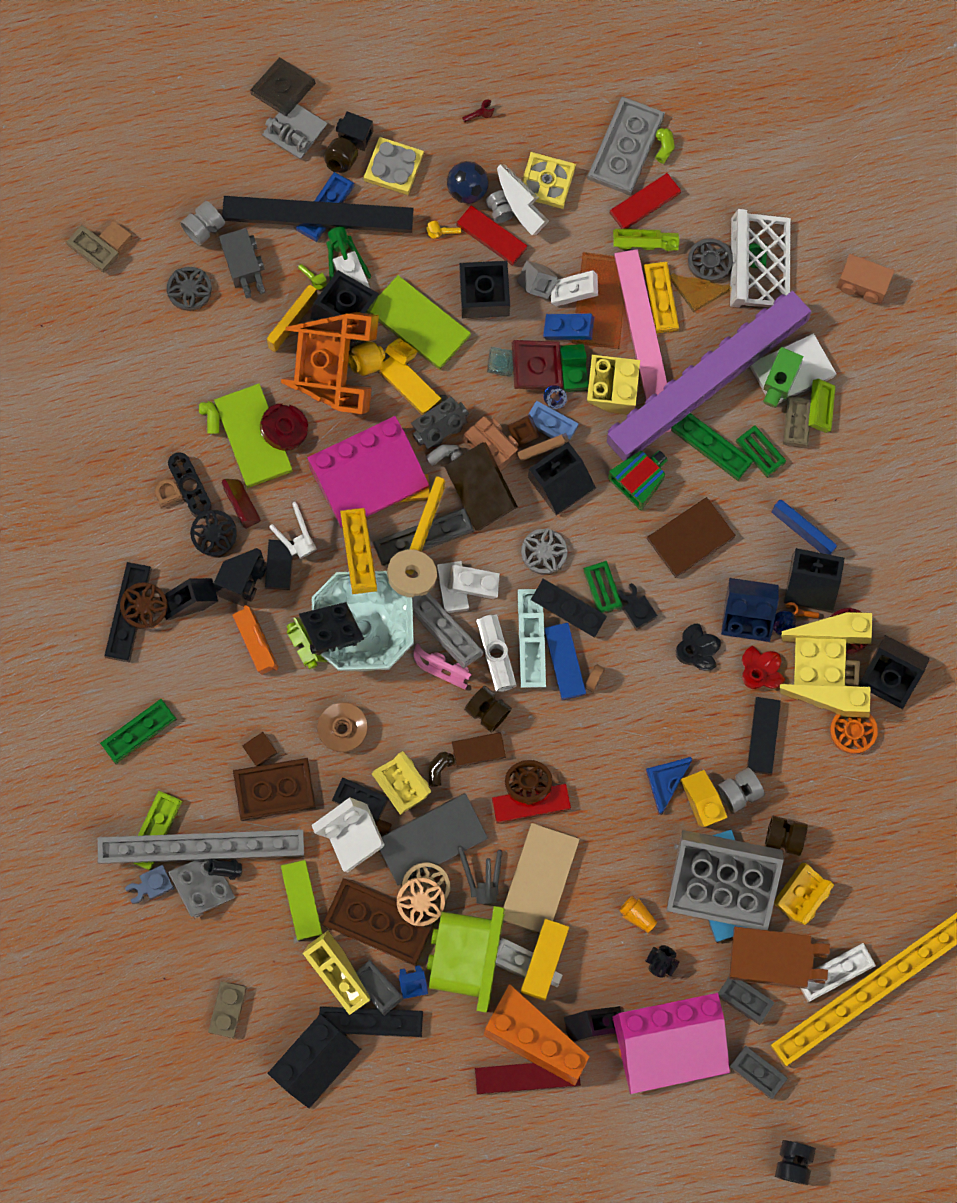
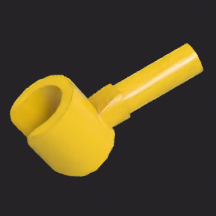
M438 221L429 222L426 228L428 235L432 239H436L442 234H461V228H440Z

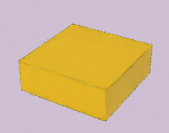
M401 338L390 343L385 350V353L403 365L414 359L418 352Z

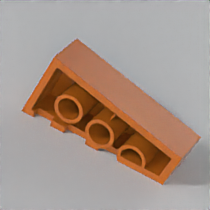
M510 984L484 1030L483 1036L573 1085H576L590 1057Z

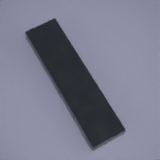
M127 562L104 655L105 658L130 663L138 628L129 625L121 614L120 602L124 592L132 585L149 583L152 571L151 566ZM138 588L134 591L139 592L140 596H142V591L145 588ZM129 594L133 600L137 598L136 595ZM126 598L125 604H124V609H125V610H126L129 606L134 605V604H131V603L128 601L127 598ZM132 609L127 615L134 614L136 612L134 609ZM140 615L137 618H133L131 620L136 623H139Z
M320 1006L319 1014H324L345 1034L422 1038L423 1011L390 1010L384 1016L379 1009L359 1008L350 1015L344 1007Z

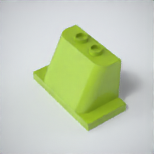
M494 906L492 919L449 912L441 913L439 929H434L431 944L436 945L434 955H429L427 970H431L429 989L479 997L476 1011L489 1012L505 908Z

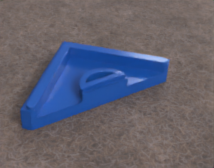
M691 757L646 769L658 814H663L681 781L680 779L683 778L692 762Z

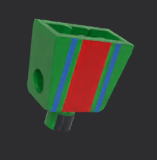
M659 450L650 458L643 451H639L611 469L608 480L641 511L664 481L665 473L661 467L668 459Z

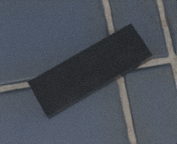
M755 698L747 768L749 767L754 773L772 775L781 700Z

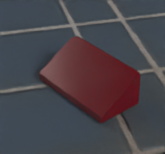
M223 479L221 482L223 489L243 528L247 529L259 523L261 519L242 482L238 479Z

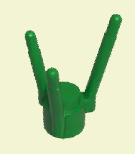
M336 227L328 232L330 241L326 242L330 280L334 276L333 250L341 252L343 259L347 260L346 250L348 247H350L352 252H356L363 272L370 279L372 276L356 249L352 237L347 235L346 228Z

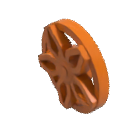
M836 714L830 725V735L838 749L849 754H860L867 751L874 744L878 728L871 714L870 717H866L870 723H861V717H856L857 720H852V717H848L847 722L845 719H838L841 715ZM836 723H841L845 726L844 728H840ZM864 727H872V729L864 731ZM835 729L838 732H843V734L840 735L839 739H837L835 735ZM873 732L872 739L867 745L866 738L863 735H869ZM844 737H846L848 739V742L842 745L841 741ZM860 739L862 741L863 748L857 743V740ZM853 741L857 749H850L847 746Z

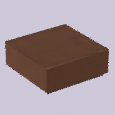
M530 414L507 425L519 447L541 436Z
M264 732L242 745L255 766H260L278 754Z

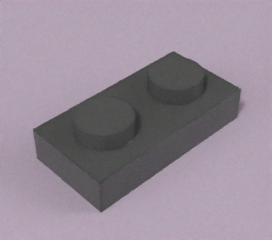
M729 976L718 992L720 999L758 1025L763 1022L775 1003L746 982L729 979Z
M747 1046L742 1049L730 1066L733 1071L771 1100L788 1079Z

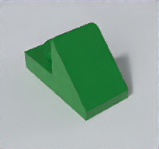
M584 344L560 346L564 392L588 391L587 355Z

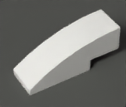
M500 164L497 167L500 183L512 211L531 235H537L549 222L533 205L539 197L505 164Z

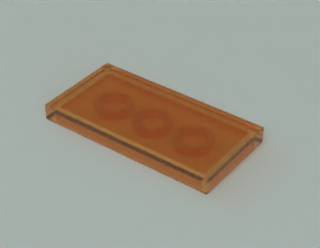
M583 252L580 274L592 270L598 274V296L577 301L575 314L592 313L594 316L592 340H572V344L619 349L625 301L615 256Z

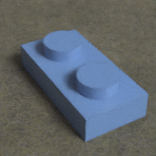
M538 401L535 402L529 412L538 431L550 438L566 433L569 439L568 442H570L579 423Z

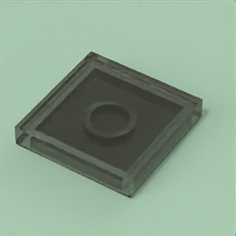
M279 57L250 89L251 95L287 116L316 82L314 78Z

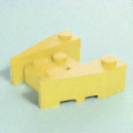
M847 612L782 631V642H796L794 685L780 684V693L813 704L816 707L830 710L844 717H870V687L845 686L846 643L871 644L872 613Z

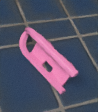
M420 644L415 645L414 659L422 670L466 690L468 685L464 681L465 679L469 680L471 676L468 673L467 667L462 668L459 663L451 665L446 662L445 656L441 653L435 652L430 655L421 649ZM420 656L429 661L428 666L422 662ZM442 669L451 672V675L448 676L442 673Z

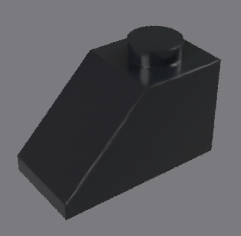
M189 578L164 594L167 600L165 619L172 620L200 612L218 602L213 579Z
M620 1006L586 1010L564 1017L568 1037L573 1042H579L616 1034L613 1016L621 1013Z

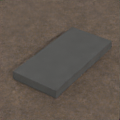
M463 793L382 835L384 847L380 849V852L396 884L400 885L406 872L412 866L422 862L438 865L458 855L459 846H462L465 851L488 839L466 793ZM422 867L420 868V874L425 872ZM416 870L409 876L408 880L416 877Z

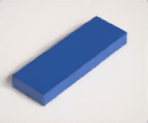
M333 172L314 201L344 203L354 188V183ZM296 227L298 232L315 242L319 240L326 229L325 227Z
M781 499L774 505L771 513L816 550L829 555L834 553L837 544Z
M563 623L544 628L561 700L586 695L569 624Z

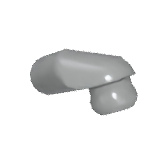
M444 444L429 453L426 458L433 466L445 457H451L453 461L463 455L458 445Z

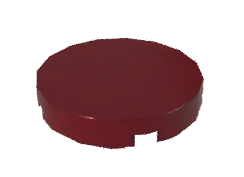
M281 403L269 407L264 412L260 421V432L264 440L273 448L282 451L293 450L299 447L308 434V421L305 415L297 407L290 404L287 406Z

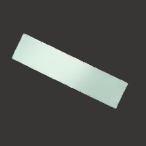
M536 589L517 590L521 688L546 687L543 607L531 601Z

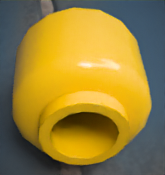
M372 341L364 342L351 349L348 359L349 366L354 373L367 376L379 371L383 367L385 352L381 346H377Z

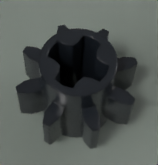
M661 945L658 949L653 947L645 962L650 964L648 967L649 971L660 978H664L667 974L672 976L680 963L679 960L675 959L677 956L676 952L665 945Z

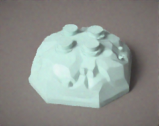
M375 571L377 592L352 595L349 572H336L312 596V610L347 602L364 637V640L357 643L356 646L344 647L342 650L336 647L334 652L329 649L328 652L321 653L338 671L365 672L389 670L414 644L412 597L400 595L391 588L387 571Z

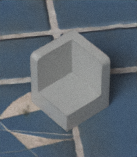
M526 260L517 282L529 294L548 299L558 277L546 266Z

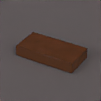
M501 732L452 741L456 767L506 758Z

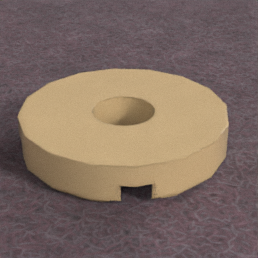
M406 549L398 552L390 560L387 568L389 584L400 595L406 597L423 596L433 588L437 578V568L433 560L425 553ZM412 569L417 572L418 577L410 578L406 575L405 571Z

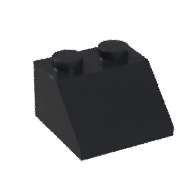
M338 270L313 303L310 319L316 321L354 312L370 314L379 293Z
M885 635L858 686L870 687V693L903 709L925 672L930 658Z

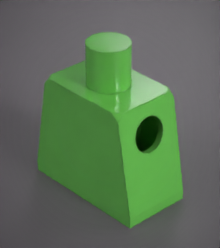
M783 347L780 348L764 385V390L767 391L763 400L764 404L776 408L780 398H787L804 356ZM776 380H781V381H783L784 383H783V384H778V383L776 382Z

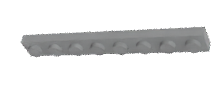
M303 830L98 837V864L304 856Z

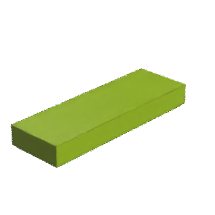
M158 791L138 836L168 835L182 800ZM155 862L132 864L150 871Z
M306 860L281 865L297 941L321 936L322 930Z

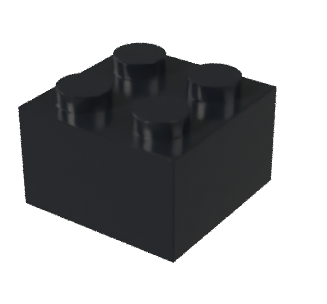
M508 261L459 263L462 319L510 316Z

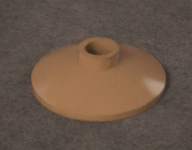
M345 702L335 703L327 707L321 713L317 723L320 740L327 748L336 752H348L357 748L364 741L368 729L367 720L363 712L355 705ZM341 725L347 726L348 729L345 733L338 731Z

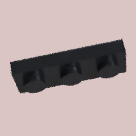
M544 578L531 598V601L594 638L607 618L603 613Z

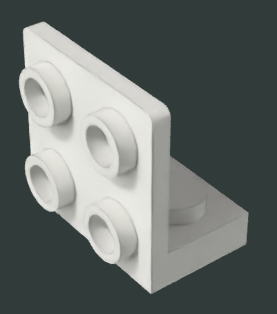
M348 798L312 824L315 834L330 839L344 872L351 871L384 847V842L368 805L353 798Z

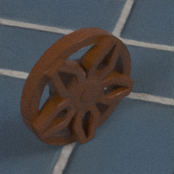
M134 584L122 595L120 602L121 614L125 621L135 628L149 629L155 627L166 615V597L162 590L154 584ZM138 588H145L142 591V596H140L139 592L134 590ZM152 589L151 595L149 597L145 596L146 592ZM155 591L160 595L162 601L153 600ZM129 594L136 595L137 598L133 600ZM126 598H127L128 601H129L131 604H134V605L129 606V607L125 610V609H124V604H125V600H126ZM154 604H159L163 607L154 608ZM132 609H134L136 612L134 614L127 615ZM152 612H162L158 619L153 621ZM140 615L143 624L136 623L131 619L137 618ZM144 616H150L149 623H147Z
M520 761L511 766L507 771L505 787L507 793L514 800L531 805L541 801L550 793L552 775L550 770L538 761ZM532 766L534 768H532L530 771H527L522 767ZM543 772L546 774L548 782L541 779ZM514 773L516 780L509 784L510 777ZM527 792L532 793L531 797H527Z

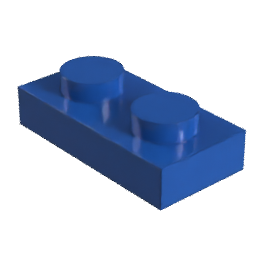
M592 313L546 314L543 337L546 340H592L594 316Z

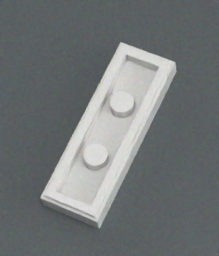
M864 943L816 968L828 970V980L825 981V984L808 981V987L800 989L807 1002H810L875 967L876 964Z

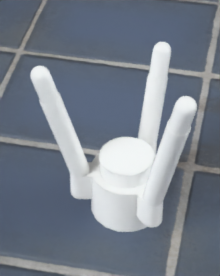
M293 502L292 505L303 533L293 539L295 544L292 545L273 524L269 528L285 544L292 556L298 554L299 558H303L315 552L317 548L309 536L298 504Z

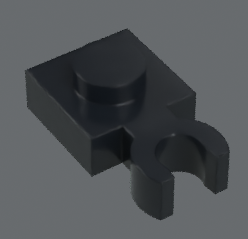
M631 583L629 584V589L632 592L631 595H624L621 589L618 591L620 600L628 604L623 608V611L635 630L656 619L658 615L645 595L638 599L636 596L637 588Z

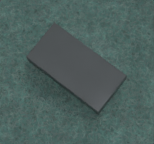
M371 960L356 971L370 1000L384 1016L404 999Z

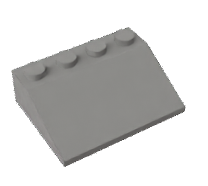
M682 830L667 911L752 929L768 930L784 861L783 850Z

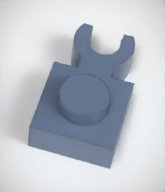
M163 865L140 875L141 884L132 883L125 887L127 892L134 889L138 891L137 897L131 899L132 904L141 902L146 894L153 900L174 889Z

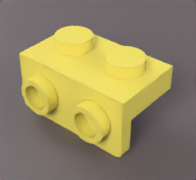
M403 751L398 753L393 760L375 769L372 773L400 815L422 803L431 793L427 781L421 777L414 767L413 761Z

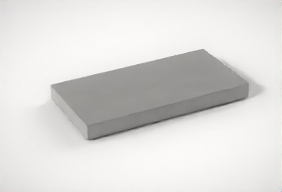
M621 97L587 179L631 196L656 138V132L664 119L665 112Z

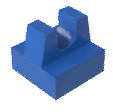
M415 966L416 972L406 974L405 969H400L399 981L404 999L428 994L425 974L421 966Z

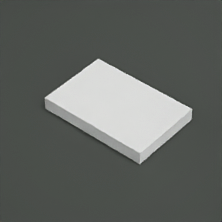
M814 333L784 347L804 356L788 396L794 397L811 389L815 379L828 381L836 376L834 368ZM779 350L760 358L750 366L765 395L767 391L764 390V385ZM776 380V382H777L778 384H783V383H784V382L781 381V380ZM780 398L778 404L787 400V398Z

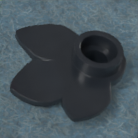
M692 624L682 634V641L676 647V657L683 664H693L699 670L708 671L717 666L712 655L720 649L722 642L715 635L703 634L700 624ZM686 648L689 649L692 652V654H688L686 652Z

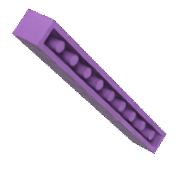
M793 290L787 295H780L774 301V305L768 310L766 308L762 309L756 315V319L750 324L748 322L744 323L737 330L738 333L732 338L728 336L722 340L719 348L714 352L710 350L705 353L700 359L701 362L696 366L690 365L682 373L683 376L679 379L669 381L661 393L651 395L645 401L643 407L633 409L627 415V419L621 424L617 422L610 427L607 434V443L623 462L637 452L644 450L672 426L685 418L809 321L811 310Z

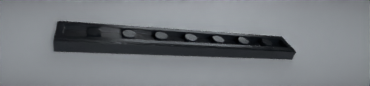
M224 196L222 209L224 221L325 228L344 227L346 229L412 233L414 208L238 196Z

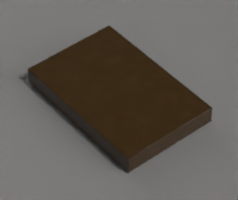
M486 442L480 443L444 466L476 531L483 529L518 507Z

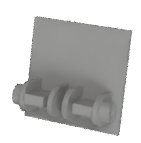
M289 99L275 118H268L265 124L268 127L262 136L301 160L328 123Z
M195 860L168 872L189 915L194 917V919L202 916L203 912L235 899L224 876H211L208 874V863L210 860Z

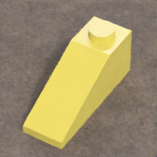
M326 931L308 944L303 955L349 1015L370 1001L367 991L345 952L329 931Z

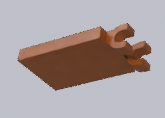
M735 926L733 928L729 979L804 989L808 987V981L825 984V981L828 980V970L813 969L814 957L826 959L830 953V944H811V936Z

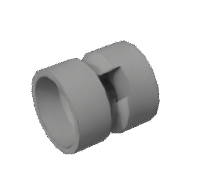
M204 201L195 209L196 214L190 213L180 222L185 233L199 246L210 238V232L216 233L225 225L223 217L208 201Z
M749 767L736 774L735 780L729 778L717 785L724 803L732 813L744 808L747 801L752 803L765 796L760 781Z

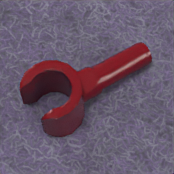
M484 100L480 109L463 116L464 123L480 116L490 118L495 108L486 109L491 105V100Z

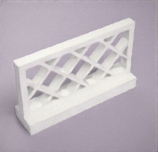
M738 209L732 216L731 253L733 263L731 267L730 307L740 308L741 305L770 308L774 305L775 300L769 294L777 288L785 295L790 293L791 218L749 214L744 209ZM749 221L758 222L763 229L758 234H755L749 228ZM773 224L784 225V233L780 237L770 228ZM765 231L774 240L768 247L759 239V236ZM753 241L764 250L757 257L749 250V245ZM775 244H778L784 251V255L780 259L770 251ZM765 253L774 262L768 269L758 260ZM753 263L763 273L757 279L749 273V267ZM775 266H778L783 272V278L779 282L770 273ZM764 276L774 285L769 291H766L758 283ZM753 285L763 295L759 299L748 298L749 289Z

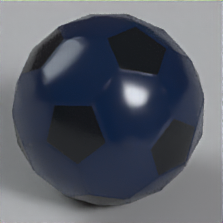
M460 162L454 165L447 176L448 192L460 203L470 204L479 201L486 194L489 186L486 171L476 162Z

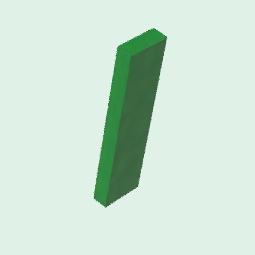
M691 413L671 427L672 432L737 481L753 463L751 458Z

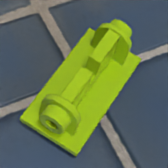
M295 617V622L286 626L288 629L286 632L294 647H298L303 643L304 647L299 649L297 653L304 666H308L310 670L318 666L317 662H328L322 655L311 653L310 644L312 642L301 619Z

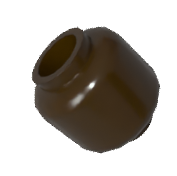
M342 137L332 140L324 153V161L327 167L336 173L349 171L358 157V150L355 144Z

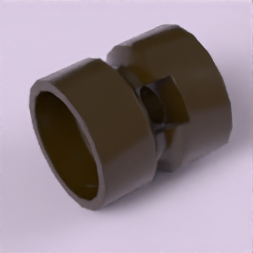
M483 686L468 702L464 711L474 719L480 718V724L492 733L506 719L512 708L502 699L496 700V694L487 686ZM487 703H490L491 706L484 713L482 709L487 705Z
M772 815L766 835L765 847L785 848L786 853L800 856L804 847L808 824L798 821L788 823L786 818Z

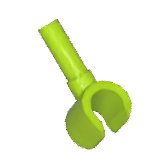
M303 264L298 266V269L311 280L314 288L320 290L326 287L327 279L323 273L315 276Z

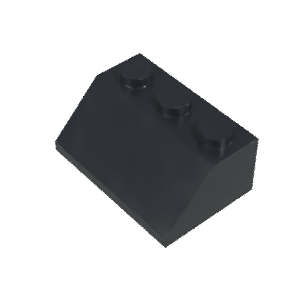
M319 1014L267 1074L285 1091L310 1109L362 1049L324 1014Z

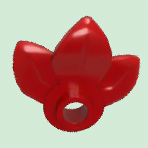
M750 646L742 656V664L745 668L742 673V679L745 686L750 689H759L763 686L775 689L780 684H783L786 679L781 673L777 672L782 662L780 654L768 651L761 655L754 646ZM752 674L757 675L759 678H754Z

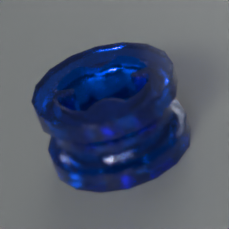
M557 385L548 387L544 392V401L552 409H560L567 402L566 392ZM557 392H559L558 396L560 397V399L557 402L554 400L553 403H551L553 400L551 398V395L553 393L557 395Z
M789 611L776 613L773 625L774 631L782 635V631L795 628L796 616Z

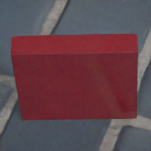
M513 340L514 389L561 390L563 388L560 341Z

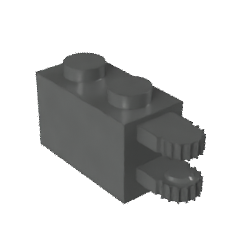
M247 228L219 236L235 288L242 286L247 299L251 297V291L247 284L256 281L257 290L260 294L265 293L261 271L265 269L261 256L256 257L254 252L255 249H258L254 235L249 236Z

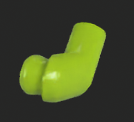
M208 401V403L201 402L199 404V413L207 415V433L219 434V413L214 403Z

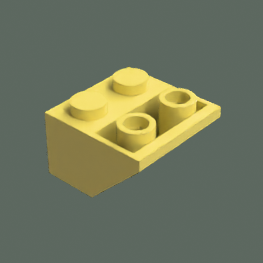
M592 355L587 402L609 413L628 415L636 406L640 360Z

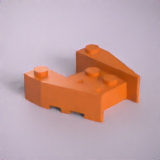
M354 312L287 326L286 331L298 332L294 377L281 379V383L299 390L337 411L356 414L369 412L372 388L346 384L350 339L376 340L379 315Z

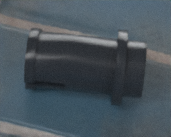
M211 859L208 863V874L211 876L229 877L230 880H235L241 876L242 864L238 863L237 860L228 862Z

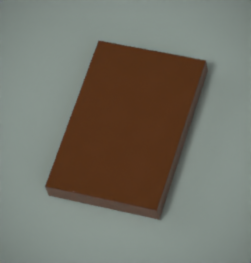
M706 497L649 535L647 540L676 578L734 539L736 535Z
M308 758L233 770L241 821L316 808Z

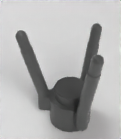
M459 846L458 851L470 886L471 897H476V904L496 903V896L499 895L498 883L502 850L497 851L493 882H491V859L487 858L486 882L478 883V888H476L463 847Z

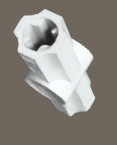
M487 615L477 619L476 622L485 651V659L489 666L495 692H503L516 687L508 656V648L503 638L498 616ZM498 648L503 652V655L499 658H494L490 655V651Z

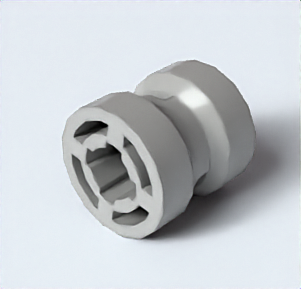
M503 190L494 192L486 198L488 208L493 211L492 217L494 222L502 223L515 216Z

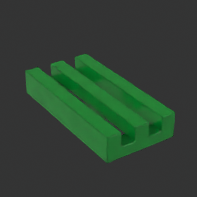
M756 425L736 439V443L767 478L786 463L785 458ZM751 434L757 437L778 462L774 463L761 446L751 437ZM745 439H746V440L749 442V444L756 450V452L763 458V460L770 466V468H768V467L765 465V463L758 457V455H757V454L751 449V447L744 441Z
M604 561L583 568L596 609L601 613L621 609L623 606L608 562ZM601 568L605 572L615 603L613 604L609 600L599 571ZM591 571H594L601 594L606 605L604 607H602L601 601L599 599L592 575L590 573Z

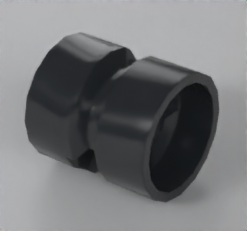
M782 1140L779 1153L782 1161L777 1163L775 1177L793 1183L808 1185L811 1174L808 1164L813 1163L816 1148ZM795 1157H798L797 1164L793 1163Z

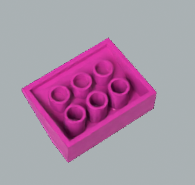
M396 416L307 457L310 471L341 528L340 511L365 508L366 517L429 487L423 470Z
M718 993L622 1012L613 1016L630 1094L730 1073L725 1021Z

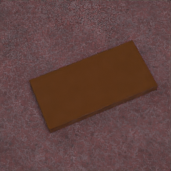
M343 878L322 926L413 966H417L435 922L425 926L412 925L400 915L397 901ZM402 907L405 915L410 918V911L413 908L407 909ZM416 911V912L414 913V920H415V921H416L417 918L419 917L420 912H417V911ZM423 913L424 916L420 921L429 920L432 916Z

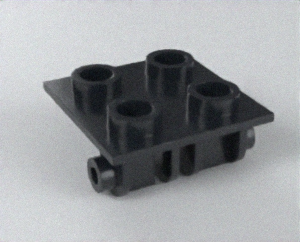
M347 602L299 613V617L312 642L310 644L312 654L321 655V653L328 652L329 649L334 652L336 647L342 650L344 647L356 646L357 643L364 640Z

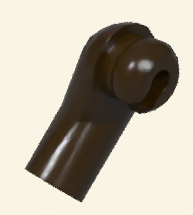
M440 752L429 763V786H441V771L445 767L454 764V756L451 753Z

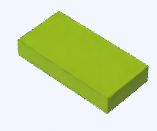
M815 379L812 383L808 426L826 433L832 429L835 386L821 379Z

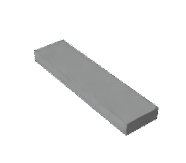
M429 592L423 596L412 597L413 615L462 668H466L483 655V650Z

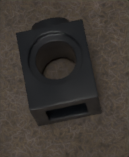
M346 111L344 118H340L336 126L338 138H346L352 141L357 149L365 151L374 132L373 121Z

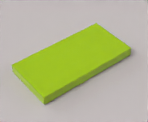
M399 275L378 296L370 314L379 315L378 321L415 348L421 356L439 370L471 336L467 329Z
M260 384L214 399L247 488L293 472L286 451L273 448L261 435L260 421L264 412L269 407Z

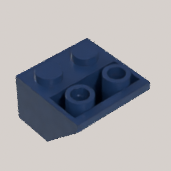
M729 578L721 635L770 642L779 601V586L776 584Z

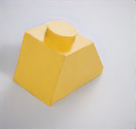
M705 770L680 779L698 826L706 827L728 818L719 794Z

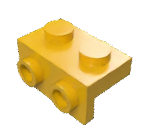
M801 863L776 897L774 905L792 921L806 925L814 918L816 910L821 903L829 897L834 884L829 880L823 879L808 864Z

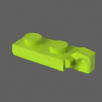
M614 229L613 247L624 250L631 249L632 247H641L644 250H654L655 248H664L666 251L678 250L679 233H661V230Z

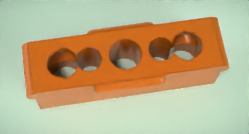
M245 605L244 609L232 614L257 671L263 675L273 669L278 670L279 666L253 609Z

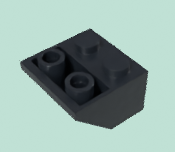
M569 442L528 469V479L556 516L596 489L583 460Z
M255 548L223 561L213 583L218 597L243 607L247 605L248 601L252 602L257 588H255L258 579L262 580L267 568L260 549Z
M796 548L791 558L784 603L793 602L798 606L833 612L841 583L845 558Z

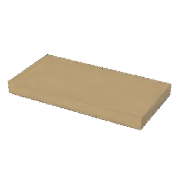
M531 823L503 907L505 908L503 922L540 934L544 920H554L580 840L579 838Z

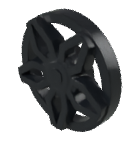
M209 510L196 517L192 523L190 535L194 546L201 553L208 556H219L228 552L233 547L237 538V529L229 515L219 510ZM210 514H212L215 520L211 524L209 523ZM216 514L225 517L228 521L218 524L219 520ZM206 516L205 523L207 526L203 524L197 525L198 521ZM231 524L226 531H223V525ZM203 528L204 534L196 532L195 529ZM233 529V537L231 542H229L224 534H228ZM195 535L200 538L205 537L202 540L201 547L198 545ZM224 539L227 547L221 545L219 541ZM205 542H211V545L204 550ZM214 543L223 549L219 552H209L214 547Z

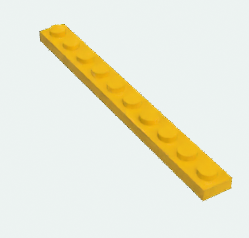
M957 912L772 1043L770 1047L785 1067L956 946Z

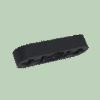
M181 452L172 454L168 460V466L191 514L197 517L205 511L212 510L210 499L189 457ZM177 460H180L182 463L185 462L183 467L186 474L182 475L180 469L175 467ZM185 481H196V488L193 491H186L183 488ZM197 495L200 502L205 504V510L200 511L198 508L195 509L197 504L194 497Z

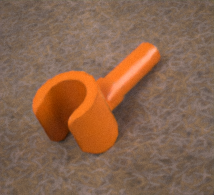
M793 602L785 605L786 608L795 610L793 614L785 613V617L789 620H794L798 616L819 618L818 612L798 609V606Z

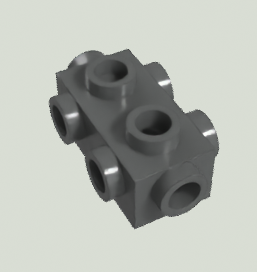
M440 395L442 403L411 422L415 430L412 435L418 445L424 444L427 449L437 447L448 435L459 433L463 425L468 423L465 416L469 414L462 402L457 403L452 397L448 398L446 395Z

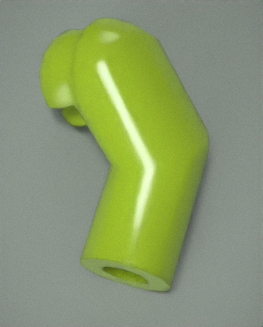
M660 128L656 132V137L661 141L662 147L655 156V159L659 163L665 164L673 152L675 144L671 130Z

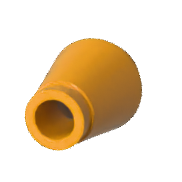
M631 896L619 909V912L623 914L622 918L647 933L657 924V921L639 898L636 899Z

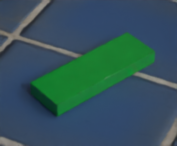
M160 699L100 744L113 762L117 764L177 719L164 701Z

